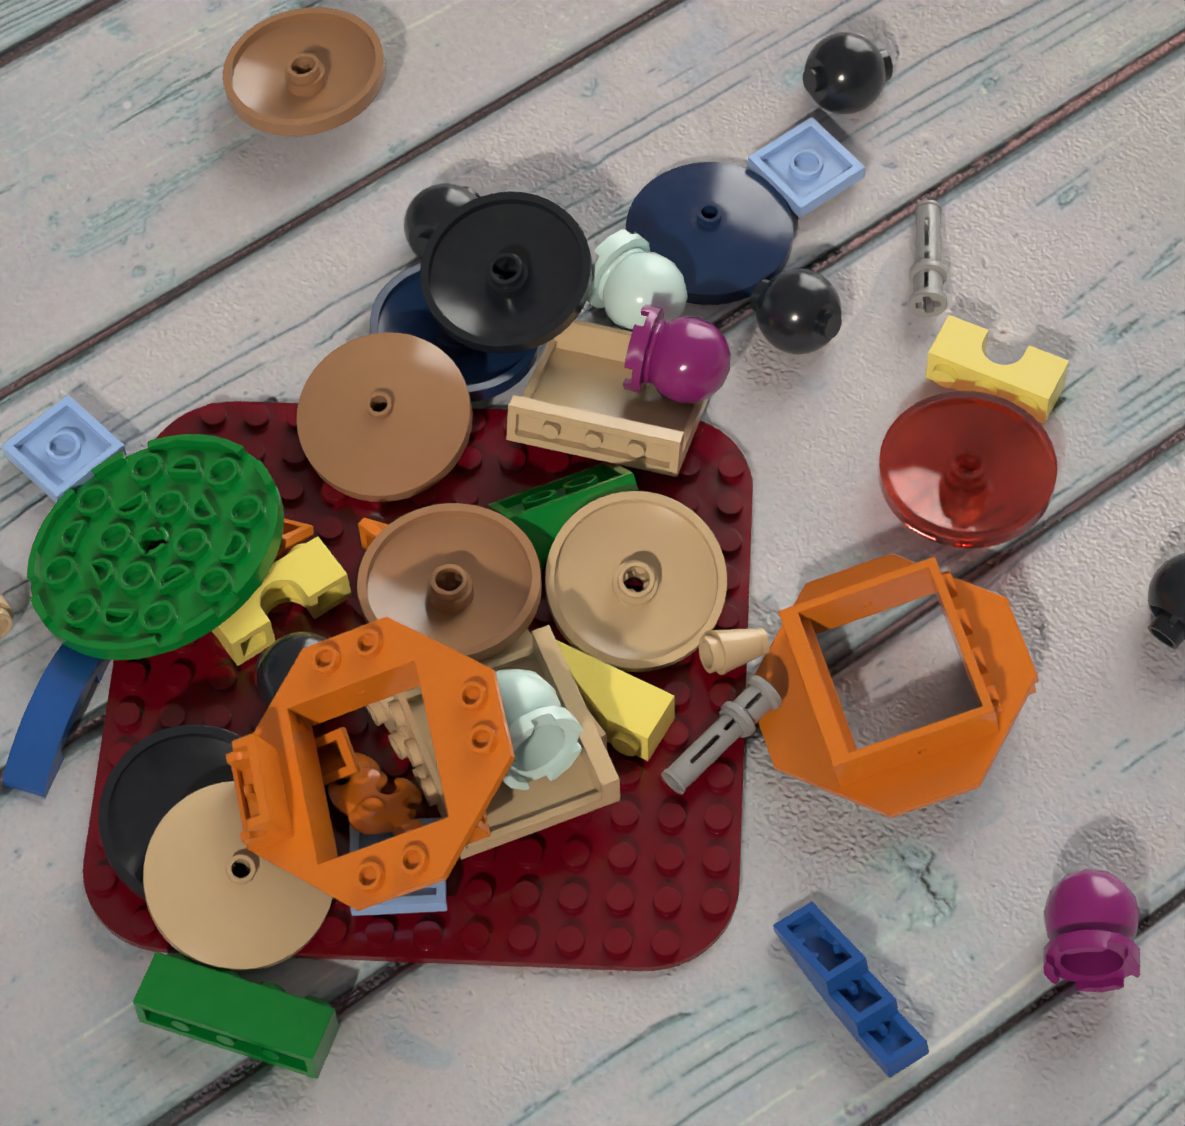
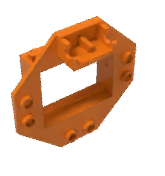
M892 553L807 582L794 605L778 611L782 626L770 646L769 653L765 654L754 674L770 683L782 700V705L777 710H770L758 721L774 769L890 818L980 788L1028 696L1036 693L1035 683L1039 682L1036 669L1007 597L952 577L949 570L941 572L935 556L916 563ZM936 593L979 707L857 749L816 634Z
M387 616L303 648L254 733L233 740L231 742L233 752L226 754L227 763L232 767L243 832H240L241 841L246 844V848L357 911L446 880L467 844L491 836L486 809L515 760L496 672L492 668ZM420 686L448 817L338 857L312 726Z

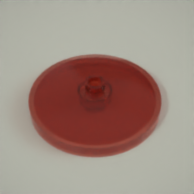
M955 391L928 397L912 405L899 415L883 439L879 456L878 477L883 497L895 516L909 529L939 544L958 548H983L999 545L1022 535L1044 515L1055 490L1057 458L1047 432L1031 414L1020 406L1004 398L983 392Z

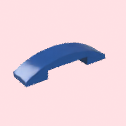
M62 643L41 676L24 712L6 763L2 779L4 786L46 798L64 760L61 749L93 682H101L110 660L78 653Z

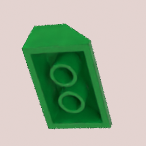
M604 461L487 505L488 509L511 520L525 533L536 551L541 570L546 568L548 555L557 534L579 509L598 498L610 494L639 490L633 472L618 464Z

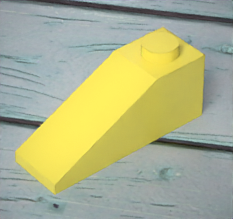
M556 640L587 709L607 734V742L611 743L617 751L624 755H636L649 761L675 719V696Z

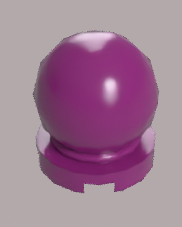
M644 305L641 309V315L647 316L644 326L634 325L628 345L624 368L632 369L631 379H624V389L642 394L647 385L652 383L662 396L677 403H697L710 398L723 386L730 371L731 353L723 334L713 324L699 317H678L666 323L663 308Z
M1087 868L1065 875L1050 890L1044 908V923L1047 937L1050 939L1044 947V975L1054 984L1058 983L1059 978L1076 982V991L1107 992L1123 988L1124 978L1130 975L1136 978L1140 976V948L1134 942L1139 925V908L1136 896L1124 882L1108 871Z

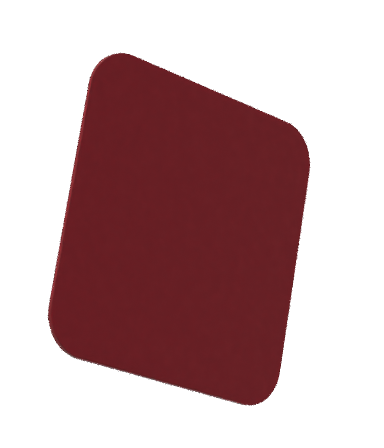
M247 401L210 403L174 420L156 438L183 434H201L224 438L243 446L248 454L263 463L273 478L282 499L284 518L313 526V535L302 543H307L318 536L347 573L352 597L316 619H313L304 606L295 602H284L272 608L267 617L271 622L275 641L284 635L304 631L313 632L329 639L366 624L361 612L357 591L359 567L366 552L361 546L358 523L363 518L389 525L398 518L417 509L445 503L471 504L488 509L487 504L604 462L506 440L508 409L472 408V428L467 446L454 468L442 480L428 490L406 499L389 502H371L356 499L339 492L316 473L307 459L299 440L297 430L298 403ZM699 421L677 477L624 465L620 466L633 472L639 491L656 493L672 498L691 509L707 524L720 545L727 571L725 602L713 630L748 629L753 496L751 471L743 453L727 435L712 425ZM160 540L156 545L148 547L146 553L148 554L149 550L158 547L161 543L166 544L165 540ZM546 568L541 569L542 593L540 603L527 629L532 635L533 630L549 625L556 640L571 646L558 630L550 614L545 595ZM629 581L626 584L627 589L633 588L635 592L642 591V586L637 581ZM212 631L187 645L160 655L141 659L113 661L83 861V882L91 908L100 922L112 934L124 942L153 952L180 953L172 947L156 927L146 901L131 892L120 881L109 865L103 851L99 833L100 799L107 778L120 758L131 747L153 733L181 725L214 726L236 733L241 737L254 733L268 709L259 694L255 671L257 659L262 652L237 666ZM697 648L692 654L671 666L646 672H626L674 695L675 719L649 761L636 755H624L617 751L611 743L607 742V753L620 779V801L462 860L459 857L446 879L447 911L352 916L350 906L332 898L330 909L318 932L302 950L291 958L657 971L682 965L700 956L716 943L725 932L733 918L738 902L744 738L739 737L713 764L686 788L683 794H678L664 781L661 773L671 766L695 740L720 718L719 711L726 701L733 702L746 689L747 663L723 675L717 672L708 673L701 662L699 648ZM365 706L312 726L314 738L345 727L354 752L372 758L378 764L380 771L386 774L388 782L381 791L383 794L389 795L395 792L394 780L396 778L407 779L418 788L422 795L421 804L408 806V808L416 810V816L413 819L442 818L437 804L429 806L423 790L413 775L415 767L412 766L409 758L406 757L402 760L398 757L388 738L391 733L384 723L379 726L374 723ZM713 742V743H712L703 753H701L692 763H694L702 754H704L715 742ZM343 778L336 781V783L344 784L347 780ZM327 785L324 788L337 854L340 857L350 853L349 817L332 804L329 799Z

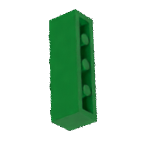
M155 952L133 1000L139 1022L318 1079L339 1030L335 1008H332L327 1001L319 997L308 995L305 998L294 996L288 994L285 989L275 983L262 981L260 984L242 979L233 970L206 968L180 953H173L169 956Z

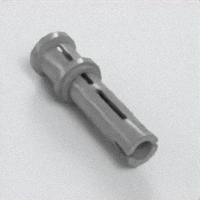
M922 200L915 206L916 262L909 271V279L913 284V293L909 297V307L916 315L933 317L943 313L947 308V297L943 293V284L947 280V269L941 262L942 209L941 204L937 201ZM928 297L932 299V304L930 305L928 304Z
M753 675L747 681L748 687L733 702L726 701L721 706L719 711L720 718L695 740L671 766L661 773L664 781L678 794H683L686 788L739 737L751 736L756 731L755 724L770 710H777L782 705L780 695L765 679L758 675ZM713 742H715L704 754H702L694 763H692V762H693L701 753H703Z

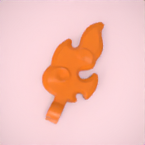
M354 752L361 771L344 778L347 780L344 784L334 782L328 785L330 801L340 812L349 817L350 825L360 833L384 834L392 832L395 836L423 826L418 819H413L416 816V810L408 808L409 805H419L422 803V795L418 788L407 779L396 778L394 780L395 792L389 795L383 794L381 791L387 785V776L380 771L378 764L366 755Z

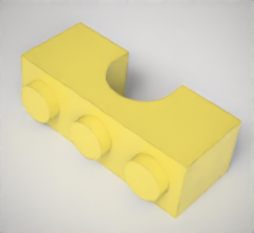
M948 315L928 352L925 378L933 380L944 388H953L974 396L980 402L992 403L1010 410L1021 418L1033 419L1045 424L1065 387L1069 361L1028 346L1019 361L1009 365L996 364L985 356L989 330Z
M318 536L307 543L298 544L286 556L272 564L261 586L253 593L249 600L225 622L213 629L212 632L225 647L236 665L239 666L262 652L275 641L271 622L267 617L272 608L284 602H295L304 606L313 619H316L352 597L347 573Z

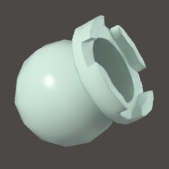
M625 229L610 235L597 246L594 252L599 255V258L593 264V279L587 302L596 308L605 307L607 315L614 324L627 331H633L635 324L644 326L647 316L641 315V309L644 305L663 308L666 323L681 316L688 295L683 275L673 262L655 252H650L649 242L638 233L630 234Z
M522 669L498 670L496 676L515 755V760L504 777L503 782L510 788L520 790L530 789L528 782L535 781L545 775L551 782L570 768L581 753L582 747L578 743L580 733L583 732V728L572 713L566 708L561 707L555 689L536 672Z

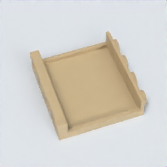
M574 320L560 335L547 342L522 397L512 396L508 405L506 440L677 477L708 399L697 403H677L662 396L652 383L647 385L642 394L625 390L623 387L624 379H631L632 369L624 368L632 331Z
M549 625L532 631V646L482 664L492 668L495 672L511 669L533 671L555 689L561 707L566 708L572 713L583 728V732L580 733L578 743L582 747L581 753L570 768L551 782L545 775L535 781L528 782L530 789L520 790L510 788L502 781L486 809L491 836L467 844L460 855L461 860L620 801V779ZM419 686L394 695V700L387 703L396 728L404 726L409 736V739L404 740L407 755L413 767L421 765L426 778L420 780L429 806L438 805L443 816L437 819L439 821L447 818L448 812L422 691Z

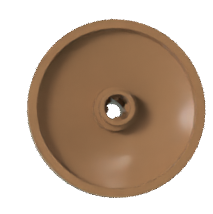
M307 7L276 14L259 22L245 32L236 41L226 57L223 67V84L231 108L246 124L269 134L306 136L339 127L362 113L374 101L382 88L386 74V61L378 35L365 21L353 14L338 9Z
M385 332L370 334L353 339L333 350L310 374L301 392L297 408L299 440L307 459L316 473L339 492L356 499L371 502H389L406 499L428 490L442 480L461 458L470 437L473 419L470 394L465 380L455 363L446 353L430 342L402 333Z
M445 503L412 511L384 528L375 537L363 556L358 572L357 591L361 612L366 624L387 616L481 662L510 647L527 630L540 603L542 581L539 560L532 543L525 533L511 520L484 507L471 504Z

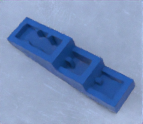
M812 901L773 925L774 932L823 1000L889 1078L929 1054L927 1041L899 1012L896 998L868 970L866 957Z

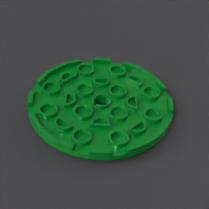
M183 434L147 441L148 448L126 457L121 451L91 469L94 476L76 491L69 488L48 513L37 532L27 567V578L31 582L32 597H30L34 610L46 628L58 641L78 653L106 660H132L156 656L180 648L206 635L225 622L249 600L253 593L261 586L276 558L283 534L284 510L280 492L263 463L248 454L243 446L224 438L201 434ZM160 540H165L166 544L161 543L158 547L149 550L148 554L146 553L148 547L156 545Z

